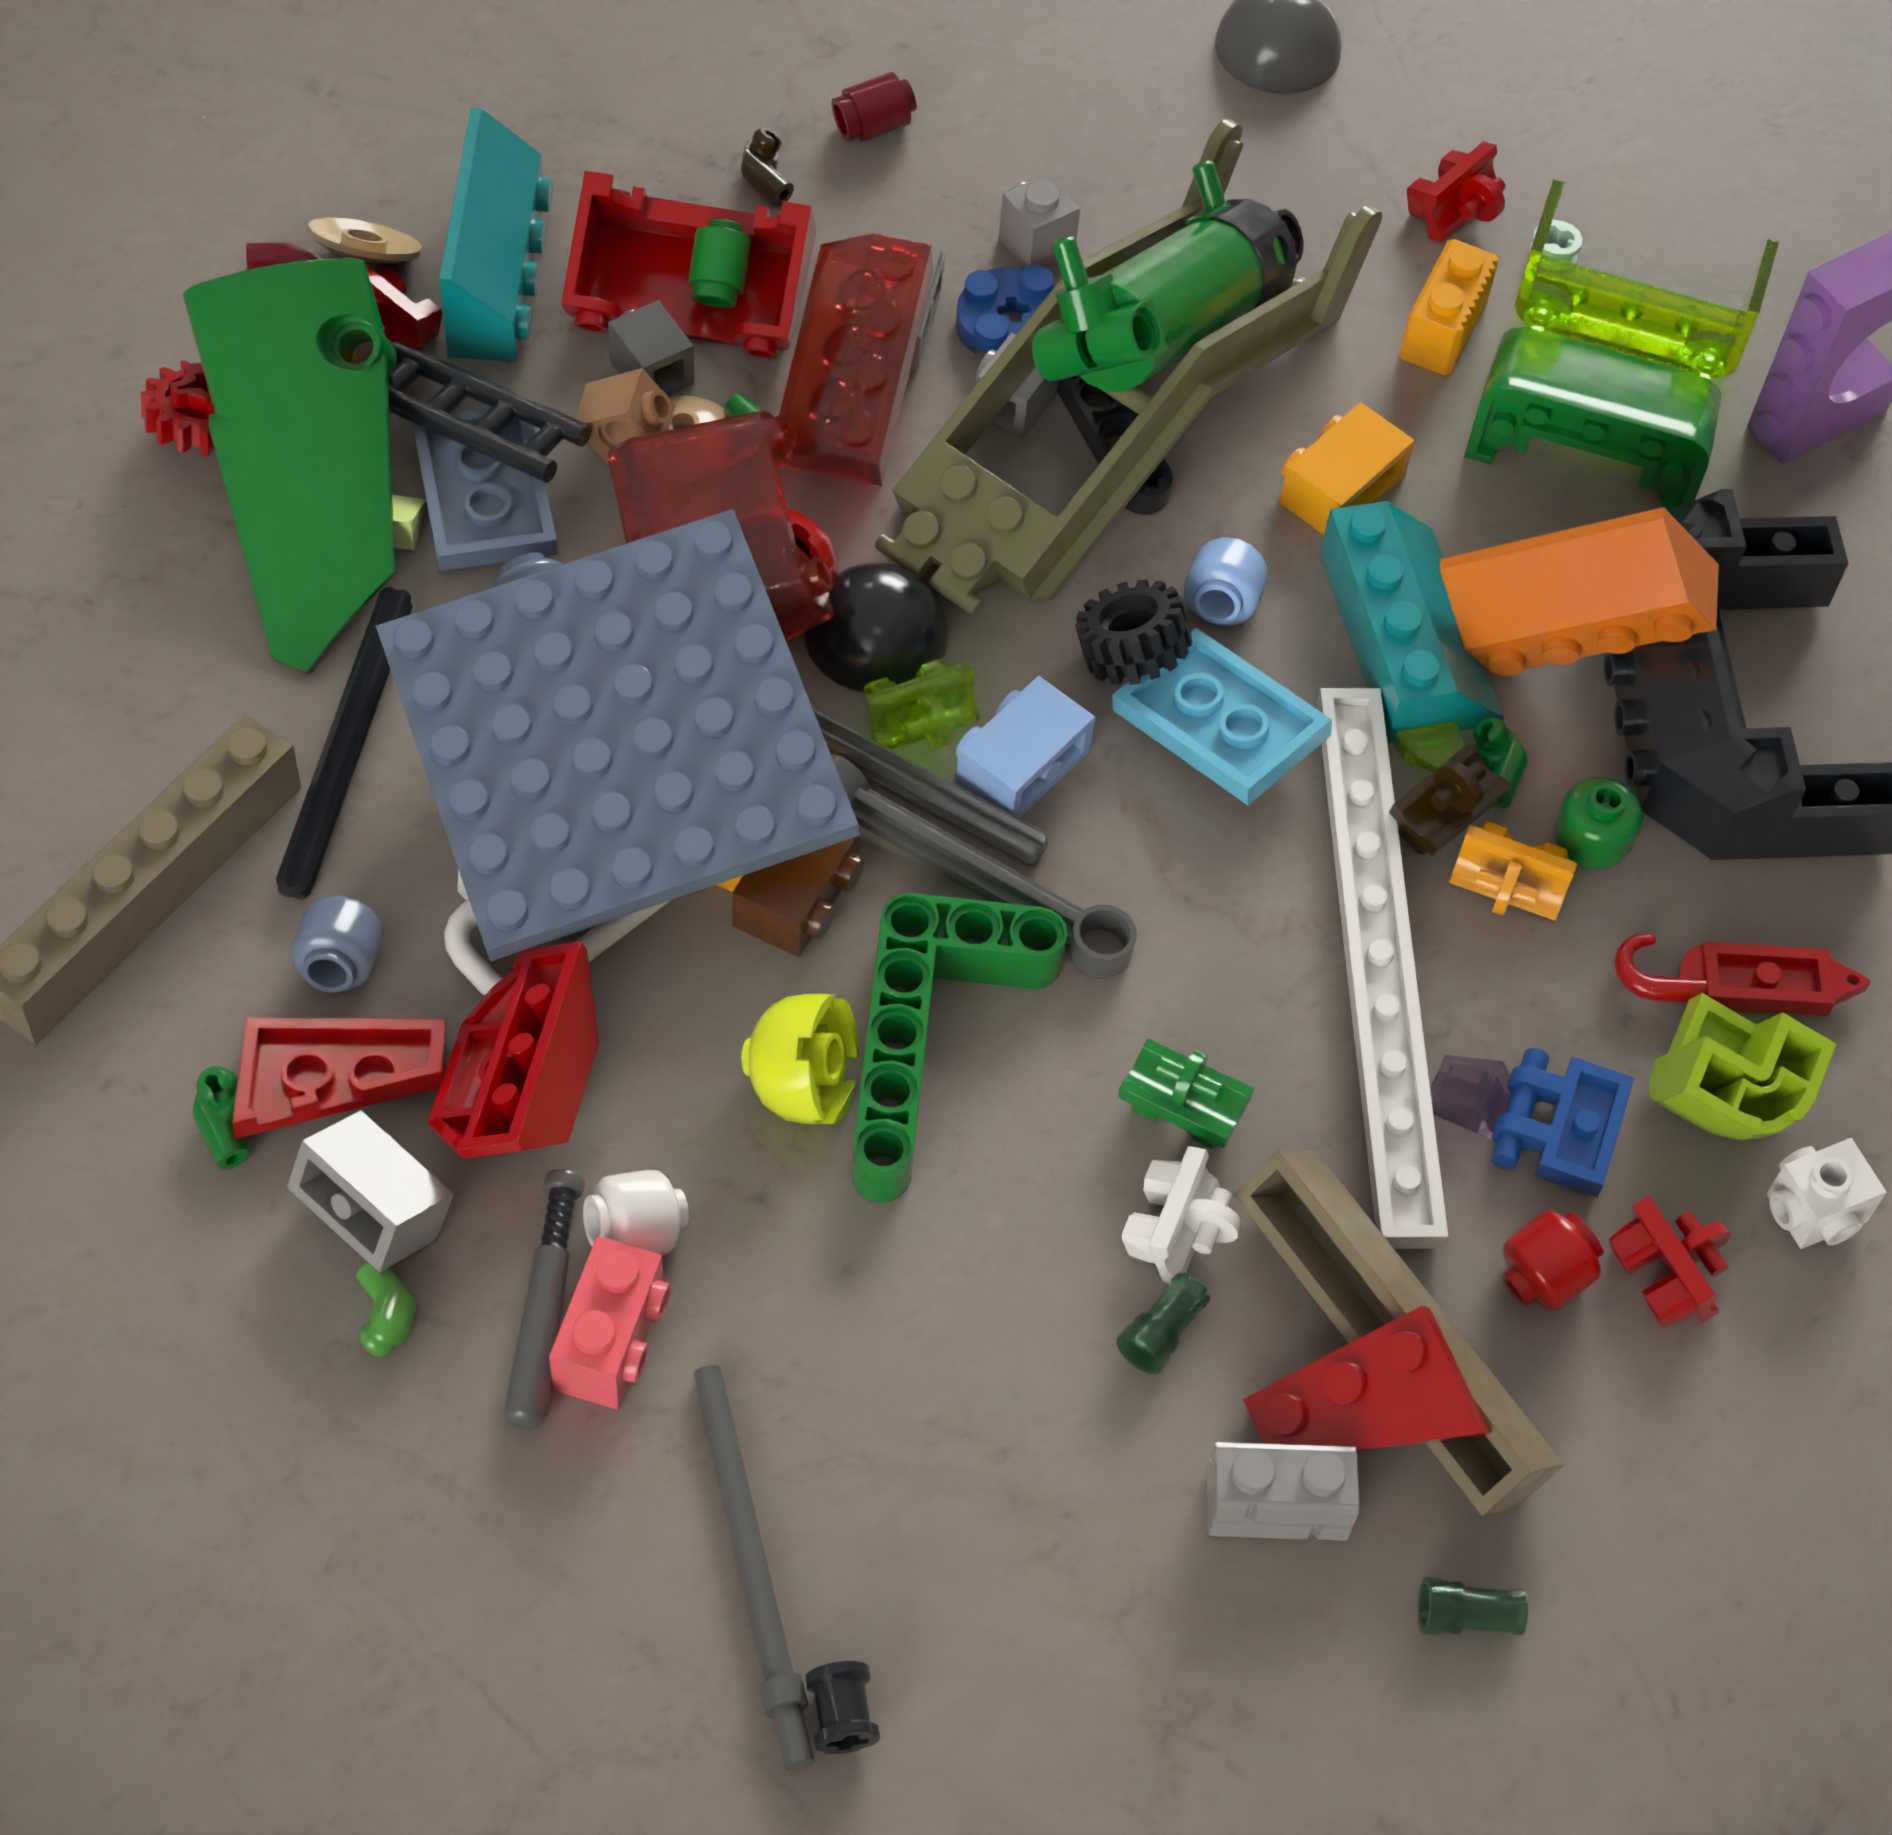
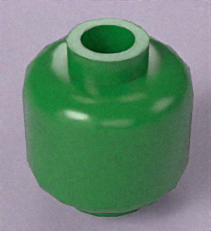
M1589 777L1579 781L1566 793L1554 827L1556 843L1558 846L1567 849L1568 858L1576 862L1577 865L1590 869H1607L1617 865L1631 852L1643 820L1641 802L1633 790L1620 781L1607 777Z

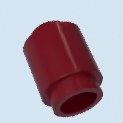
M893 72L842 90V96L832 99L831 102L833 116L842 137L846 141L858 138L860 142L909 125L911 123V112L917 108L911 85L906 79L899 80Z

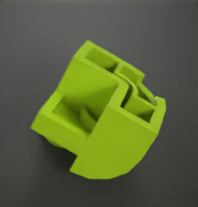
M1701 993L1689 999L1668 1053L1655 1059L1649 1077V1095L1654 1102L1707 1133L1732 1140L1766 1138L1805 1117L1816 1100L1837 1044L1783 1012L1758 1024H1754Z

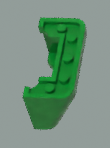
M1532 327L1512 328L1505 332L1500 339L1479 402L1464 457L1492 465L1493 458L1499 449L1508 445H1515V452L1525 454L1530 437H1537L1643 467L1638 487L1649 489L1652 483L1662 496L1660 508L1664 507L1667 511H1671L1694 501L1697 496L1713 450L1721 403V392L1712 380L1701 374L1666 366Z

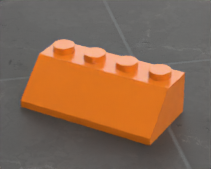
M1664 507L1440 559V572L1464 648L1494 676H1515L1521 674L1524 669L1548 664L1569 665L1575 663L1579 658L1602 653H1627L1636 646L1660 641L1681 642L1689 639L1694 634L1716 630L1719 564Z

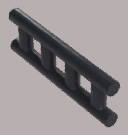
M395 340L392 343L396 350L397 362L394 371L388 377L390 413L545 483H549L557 471V462L547 456L563 439L579 447L585 446L590 439L591 426L399 340ZM419 376L444 386L428 403L403 393ZM466 397L492 407L475 425L450 414ZM514 418L540 429L524 446L499 436L500 432Z

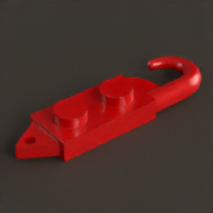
M1646 933L1636 934L1625 939L1617 949L1614 960L1617 977L1626 989L1638 997L1652 1001L1688 1003L1689 999L1703 993L1732 1011L1783 1012L1785 1014L1829 1016L1835 1005L1866 991L1871 983L1869 978L1831 959L1829 949L1703 941L1702 945L1693 946L1685 953L1679 966L1677 977L1651 976L1640 972L1633 962V956L1638 949L1651 946L1656 942L1655 935Z

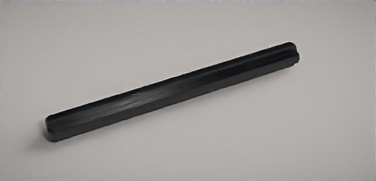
M390 586L385 587L380 591L276 876L278 892L285 897L303 900L311 895L391 670L376 625L411 614L413 608L410 602L411 595L404 589L396 590Z

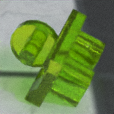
M941 658L923 664L916 673V679L898 685L886 677L867 683L864 691L871 739L891 750L925 738L928 739L934 749L949 746L951 743V729L980 720L974 696V669L967 661L950 666Z

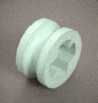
M1549 220L1540 223L1534 230L1533 240L1529 247L1531 262L1537 268L1547 273L1559 274L1571 270L1577 263L1578 252L1582 247L1583 238L1581 233L1573 225L1564 221Z

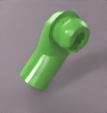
M366 1262L357 1272L356 1279L374 1301V1305L369 1316L370 1322L361 1328L359 1337L361 1344L369 1353L377 1357H384L392 1352L395 1345L402 1346L409 1338L417 1314V1304L412 1293L392 1267L379 1273L371 1264Z

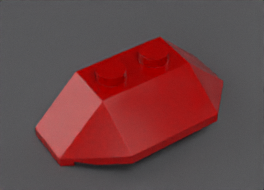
M582 941L523 950L511 964L515 970L495 984L461 1023L427 1123L433 1132L462 1158L526 1151L569 1142L599 1044L588 954Z

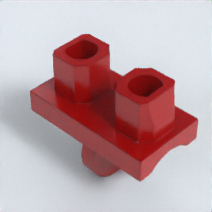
M1483 141L1469 154L1452 149L1441 159L1438 167L1439 179L1432 182L1419 177L1407 188L1409 213L1426 220L1429 239L1442 243L1472 217L1480 221L1490 222L1505 209V199L1502 192L1506 186L1501 178L1496 177L1493 168L1494 158L1498 154L1497 145Z
M366 265L386 338L392 343L395 340H399L422 351L425 341L439 335L443 317L442 309L429 298L414 303L406 297V286L403 278L390 267L375 272Z
M1650 1196L1632 1205L1635 1219L1624 1225L1608 1241L1612 1252L1628 1275L1657 1258L1660 1259L1670 1274L1642 1291L1643 1298L1662 1327L1670 1325L1694 1313L1703 1323L1718 1314L1719 1309L1713 1302L1716 1299V1294L1695 1263L1701 1261L1712 1277L1721 1274L1729 1267L1718 1251L1731 1235L1725 1225L1718 1221L1702 1227L1693 1212L1688 1211L1675 1220V1223L1685 1236L1680 1242Z

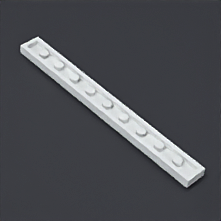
M1320 688L1317 709L1332 719L1331 736L1321 745L1375 1226L1393 1249H1444L1448 1239V1229L1397 821L1388 813L1395 801L1381 688Z

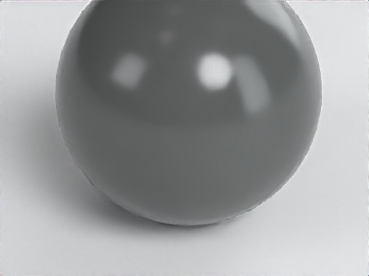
M1235 0L1226 10L1219 23L1215 38V49L1223 67L1234 78L1245 85L1270 93L1291 94L1316 88L1335 73L1341 59L1342 42L1337 20L1324 0Z

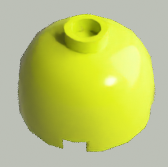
M802 994L785 997L767 1009L756 1023L751 1037L747 1038L744 1042L741 1062L745 1075L750 1077L754 1091L762 1104L786 1121L801 1124H839L848 1113L855 1094L857 1080L844 1082L847 1070V1059H859V1042L856 1021L850 1005L844 998H834L836 994Z

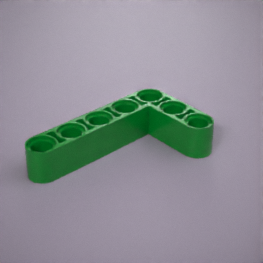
M918 893L900 894L891 898L885 904L880 921L852 1161L853 1184L858 1193L866 1199L875 1202L895 1200L901 1197L908 1189L911 1180L933 978L1029 989L1044 988L1053 984L1059 977L1062 969L1068 935L1065 922L1053 910L1038 906ZM904 931H911L917 933L919 936L905 937L898 933ZM974 938L983 943L970 944L964 942L963 939ZM1038 945L1044 947L1047 950L1034 951L1027 948L1026 946ZM895 986H907L912 988L913 991L901 993L894 991L891 988ZM889 1041H898L905 1043L908 1047L892 1049L884 1044ZM882 1098H893L903 1104L897 1107H886L876 1101ZM884 1155L891 1157L896 1163L890 1166H879L873 1164L869 1159Z

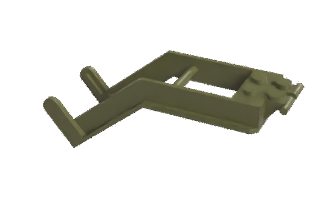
M1230 118L1223 119L1215 127L1199 163L1206 160L1214 161L1224 194L1243 148V143L1240 142L1243 128ZM1195 177L1192 179L1182 208L1082 259L1088 278L1104 274L1176 233L1180 226L1186 224L1185 221L1205 210ZM1369 204L1362 207L1357 214L1351 211L1342 224L1324 269L1307 279L1303 277L1297 280L1293 279V283L1288 290L1196 342L1154 396L1138 385L1125 392L1102 390L1137 413L1138 416L1059 516L1056 517L965 454L1036 367L1032 355L1034 335L1039 329L1060 318L1061 310L1055 292L1065 287L1062 278L892 489L906 520L903 524L902 532L895 540L886 534H882L875 543V549L920 578L933 563L940 566L932 576L929 586L972 616L979 613L984 603L975 596L976 592L998 581L1030 603L1052 600L1214 395L1340 319L1381 224L1382 212Z

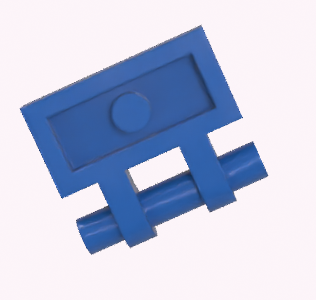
M1537 1048L1526 1049L1520 1066L1514 1067L1510 1074L1507 1091L1511 1096L1506 1113L1499 1115L1495 1122L1492 1139L1496 1145L1491 1161L1500 1168L1515 1169L1521 1151L1530 1150L1541 1155L1534 1176L1598 1198L1605 1182L1635 1077L1575 1057L1571 1058L1565 1076L1562 1077L1546 1071L1549 1055L1545 1051ZM1545 1102L1555 1106L1550 1125L1531 1119L1536 1103Z

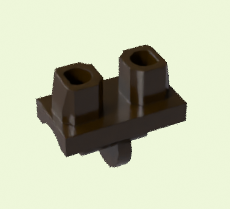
M1468 743L1396 801L1388 813L1400 824L1398 827L1399 835L1418 854L1424 855L1428 852L1433 856L1506 796L1512 785L1505 778L1489 770L1481 761L1477 751Z

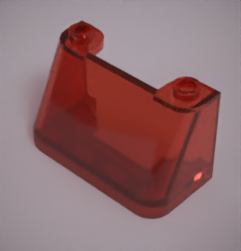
M766 410L628 438L609 449L608 462L626 544L734 509L786 642L834 617L828 591L833 589V582L826 566L818 557L810 559L796 545L778 469L792 463V449L796 447L797 443L790 425L781 415L774 417Z

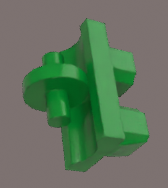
M1147 1038L1133 1068L1121 1084L1117 1098L1132 1104L1134 1112L1151 1120L1162 1118L1189 1131L1191 1138L1210 1148L1216 1146L1225 1148L1252 1098L1254 1087L1207 1066L1208 1055L1198 1050H1194L1190 1057Z

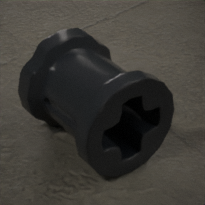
M859 1661L833 1662L816 1667L805 1675L806 1688L809 1692L815 1693L820 1726V1730L814 1735L817 1751H822L826 1754L850 1753L870 1747L880 1740L879 1726L870 1722L865 1684L870 1681L871 1676L869 1666L866 1663Z

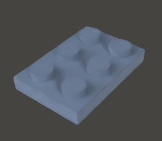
M492 407L450 414L475 425ZM514 418L500 432L499 436L524 446L535 435L532 425ZM412 423L439 571L508 562L515 557L527 553L538 552L543 554V556L558 554L557 538L545 482Z

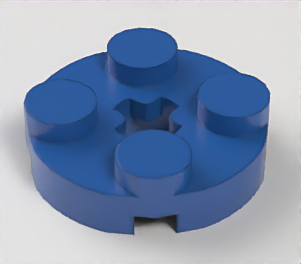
M1031 265L1026 268L1000 267L987 271L978 270L969 274L965 279L964 289L958 298L956 328L964 346L973 353L974 346L984 353L991 349L997 351L1011 333L1017 335L1056 286L1053 282L1054 276L1052 272L1043 266ZM1005 312L1022 314L1021 321L1011 322L1008 315L1001 314Z

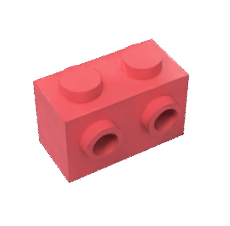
M596 1236L549 1355L553 1391L616 1410L619 1409L628 1383L637 1384L644 1369L649 1345L644 1343L651 1322H661L669 1301L671 1283L663 1281L661 1254Z

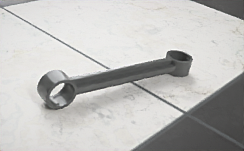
M831 754L860 826L994 902L1038 906L1053 910L1061 916L1066 924L1068 934L1066 943L1069 944L1070 959L1074 966L1085 975L1106 979L1119 975L1127 968L1131 960L1137 933L1133 920L1123 910L1111 905H1095L1083 910L871 790L866 777L855 765L840 756ZM1094 929L1107 930L1119 937L1124 948L1117 953L1100 954L1089 949L1083 943L1081 936L1085 932Z

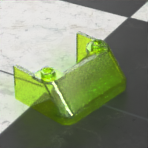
M1553 179L1515 302V311L1519 318L1529 327L1538 331H1549L1694 372L1704 378L1723 377L1736 371L1760 313L1779 242L1767 239L1741 309L1729 308L1544 256L1543 253L1564 182Z

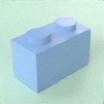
M1038 675L1021 692L1018 689L1011 691L1000 703L995 716L982 728L975 726L963 736L955 751V756L958 757L955 784L1021 818L1090 752L1095 716Z

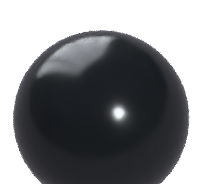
M865 563L847 568L837 574L834 586L826 600L817 609L814 616L805 623L804 637L807 651L813 663L829 679L858 692L885 694L913 687L928 678L936 670L946 653L948 624L944 609L937 595L919 576L893 564Z

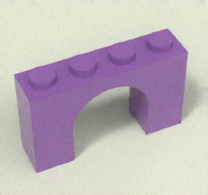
M1892 231L1808 271L1747 425L1754 433L1757 441L1764 447H1767L1782 464L1887 413L1892 401V364L1867 337L1892 321Z

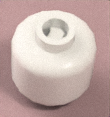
M647 1169L605 1176L595 1186L593 1195L586 1197L583 1205L584 1228L591 1246H593L596 1236H600L664 1256L669 1254L676 1246L680 1229L686 1228L689 1220L688 1204L683 1191L679 1188L673 1189L669 1179L658 1170Z

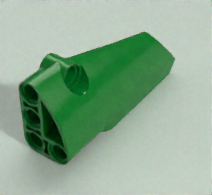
M356 258L307 260L250 269L196 284L183 293L215 412L209 415L210 433L271 657L274 660L309 674L349 622L396 574L388 377L394 371L397 357L392 342L385 336L365 261ZM372 340L373 350L368 359L362 363L353 364L352 356L356 347L364 341Z

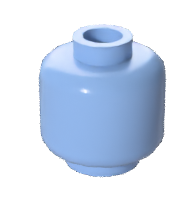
M1222 537L1207 542L1198 549L1184 581V597L1189 608L1200 619L1219 626L1241 624L1250 618L1259 605L1267 583V565L1262 554L1251 544L1237 538Z

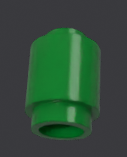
M711 219L708 226L696 229L688 285L693 288L691 296L693 301L717 308L736 307L738 296L744 294L752 238L742 232L743 226L741 224L726 219Z

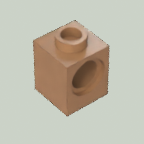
M640 368L587 383L575 419L591 426V436L587 445L606 465L660 451L675 405L645 370Z

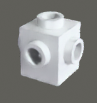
M1849 1138L1819 1151H1816L1812 1146H1808L1787 1156L1779 1164L1780 1172L1769 1189L1767 1196L1770 1199V1208L1776 1222L1784 1230H1789L1800 1249H1803L1822 1240H1825L1827 1245H1836L1855 1235L1862 1228L1863 1224L1869 1221L1887 1192L1853 1139Z

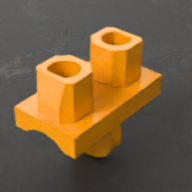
M1485 821L1479 828L1469 825L1449 883L1495 899L1496 901L1492 909L1493 913L1504 916L1509 904L1556 921L1577 863L1568 860V851L1563 847L1545 842L1536 845L1534 848L1512 840V835L1509 833L1508 828Z

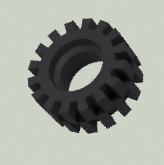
M1147 579L1137 580L1136 586L1133 588H1129L1127 582L1117 584L1119 591L1111 593L1107 588L1098 593L1099 602L1089 599L1084 604L1085 611L1078 612L1075 627L1090 673L1094 672L1095 677L1102 682L1109 677L1111 684L1120 685L1124 677H1128L1130 685L1141 683L1140 676L1149 674L1150 679L1154 680L1161 677L1160 668L1164 667L1172 671L1178 666L1176 658L1185 660L1189 654L1188 647L1192 646V636L1181 596H1178V592L1173 586L1166 588L1165 582L1156 580L1149 587Z

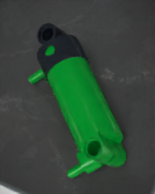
M1206 160L1195 164L1192 168L1205 210L1185 221L1186 224L1180 226L1176 233L1104 274L1088 278L1075 237L1069 235L1055 240L1052 247L1065 287L1055 292L1061 310L1059 320L1049 323L1039 329L1034 335L1032 355L1038 372L1044 379L1050 382L1080 376L1086 383L1104 391L1125 392L1145 382L1183 358L1196 342L1290 288L1293 283L1297 263L1301 260L1304 249L1302 230L1298 220L1287 209L1273 212L1268 206L1251 199H1229L1226 201L1214 161Z

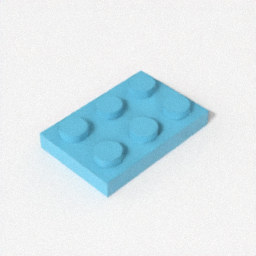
M1195 628L1191 631L1192 646L1188 647L1189 654L1185 660L1176 658L1178 666L1172 671L1164 667L1160 668L1161 677L1151 680L1149 674L1140 676L1141 683L1130 685L1127 682L1112 694L1113 711L1243 803L1249 805L1331 736L1332 719L1198 628Z

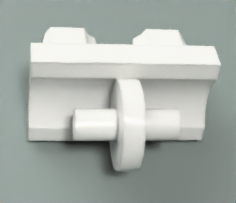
M1188 1146L1182 1162L1152 1160L1144 1178L1143 1190L1148 1203L1164 1206L1160 1217L1134 1212L1132 1215H1129L1122 1232V1241L1128 1255L1154 1263L1162 1282L1182 1285L1195 1251L1202 1254H1210L1215 1242L1229 1243L1235 1241L1242 1228L1241 1218L1229 1208L1233 1195L1228 1190L1220 1188L1218 1179L1211 1175L1205 1167L1209 1157L1206 1149Z

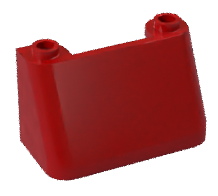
M585 170L561 300L564 311L575 318L574 325L576 327L592 332H607L609 321L620 317L629 310L639 309L659 300L687 338L744 347V353L765 359L776 358L778 351H785L790 348L816 236L811 205L783 201L781 213L776 215V217H770L768 207L757 205L756 213L653 198L647 197L645 188L633 186L631 196V193L628 191L613 188L614 176L612 174ZM711 219H726L737 222L743 226L742 232L752 238L744 294L738 296L737 305L734 308L710 307L699 304L691 299L693 288L688 285L695 233L697 228L708 226Z

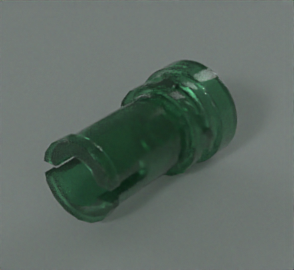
M1180 1272L1175 1274L1170 1284L1147 1312L1138 1314L1134 1322L1126 1326L1117 1337V1347L1125 1359L1143 1372L1149 1374L1160 1373L1169 1362L1171 1353L1178 1348V1338L1201 1309L1205 1308L1209 1303L1210 1295L1205 1294L1207 1292L1205 1286L1189 1274Z
M1424 1577L1421 1582L1418 1598L1419 1628L1421 1633L1425 1635H1439L1440 1633L1446 1634V1632L1460 1634L1462 1629L1523 1635L1528 1618V1602H1525L1527 1595L1524 1589L1503 1590L1464 1587L1462 1581H1452L1449 1583L1448 1580H1442L1439 1577Z

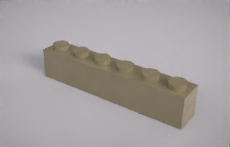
M246 713L237 720L0 945V1020L35 1046L301 789L293 745Z
M1315 1149L1277 1150L1233 1194L1348 1343L1420 1306H1426L1431 1309L1490 1434L1429 1441L1426 1444L1482 1516L1519 1507L1564 1466V1463Z

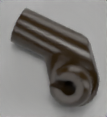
M760 128L754 132L752 140L747 141L744 147L741 172L744 179L775 206H782L783 201L787 202L794 191V185L776 170L779 159L777 152L780 150L782 141L780 136L773 130Z

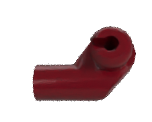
M247 243L246 245L247 270L276 264L320 259L318 255L292 243Z

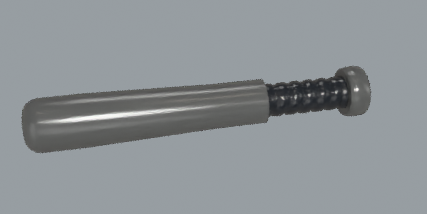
M566 1169L549 1171L543 1182V1189L548 1195L549 1201L546 1207L544 1232L541 1237L542 1243L534 1252L529 1287L504 1408V1415L508 1422L524 1429L540 1426L547 1416L552 1386L549 1355L560 1326L564 1289L570 1253L566 1250L571 1226L570 1221L573 1214L574 1200L582 1196L585 1186L581 1175Z

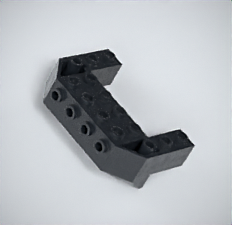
M1720 489L1668 511L1719 564L1716 630L1694 634L1685 641H1660L1636 646L1627 653L1605 654V681L1608 686H1614L1617 697L1614 711L1615 729L1619 736H1625L1628 749L1625 759L1626 780L1630 787L1636 786L1642 811L1711 860L1892 854V762L1800 765L1791 727L1746 728L1719 614L1720 609L1829 607L1849 564L1836 516L1739 518L1732 489Z

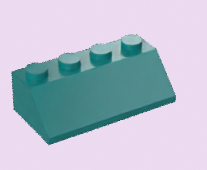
M470 108L439 277L447 356L516 362L520 339L529 340L531 335L532 306L526 305L527 296H537L539 263L533 262L534 253H544L546 222L544 219H540L541 212H550L553 183L552 178L543 177L541 153L482 108Z
M1388 501L1330 509L1320 555L1368 688H1381L1387 743L1472 730L1480 721L1491 717L1504 721L1503 712L1486 668L1464 648L1440 572V559L1444 557L1434 530Z

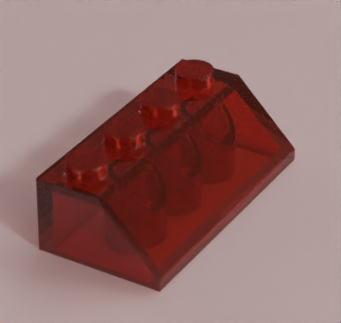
M871 233L820 245L768 458L769 463L877 486L883 485L933 275L931 244Z

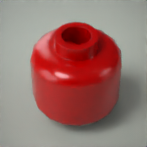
M1546 1210L1504 1243L1502 1252L1509 1268L1501 1273V1277L1508 1289L1524 1306L1535 1300L1544 1308L1557 1311L1598 1280L1601 1276V1266L1598 1258L1604 1254V1249L1591 1229L1575 1213L1570 1212L1563 1216L1553 1210Z

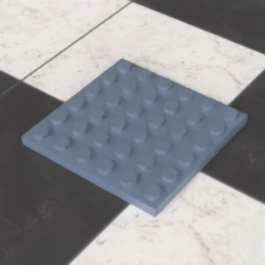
M734 509L376 625L490 962L860 836L859 824Z

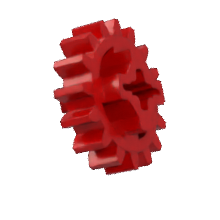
M186 360L180 361L181 370L176 372L162 367L159 369L160 379L147 378L145 381L146 391L141 392V417L144 419L145 431L147 433L157 432V443L160 445L173 441L177 442V452L185 453L191 447H198L202 456H209L211 452L215 451L209 428V415L215 412L202 364H191Z

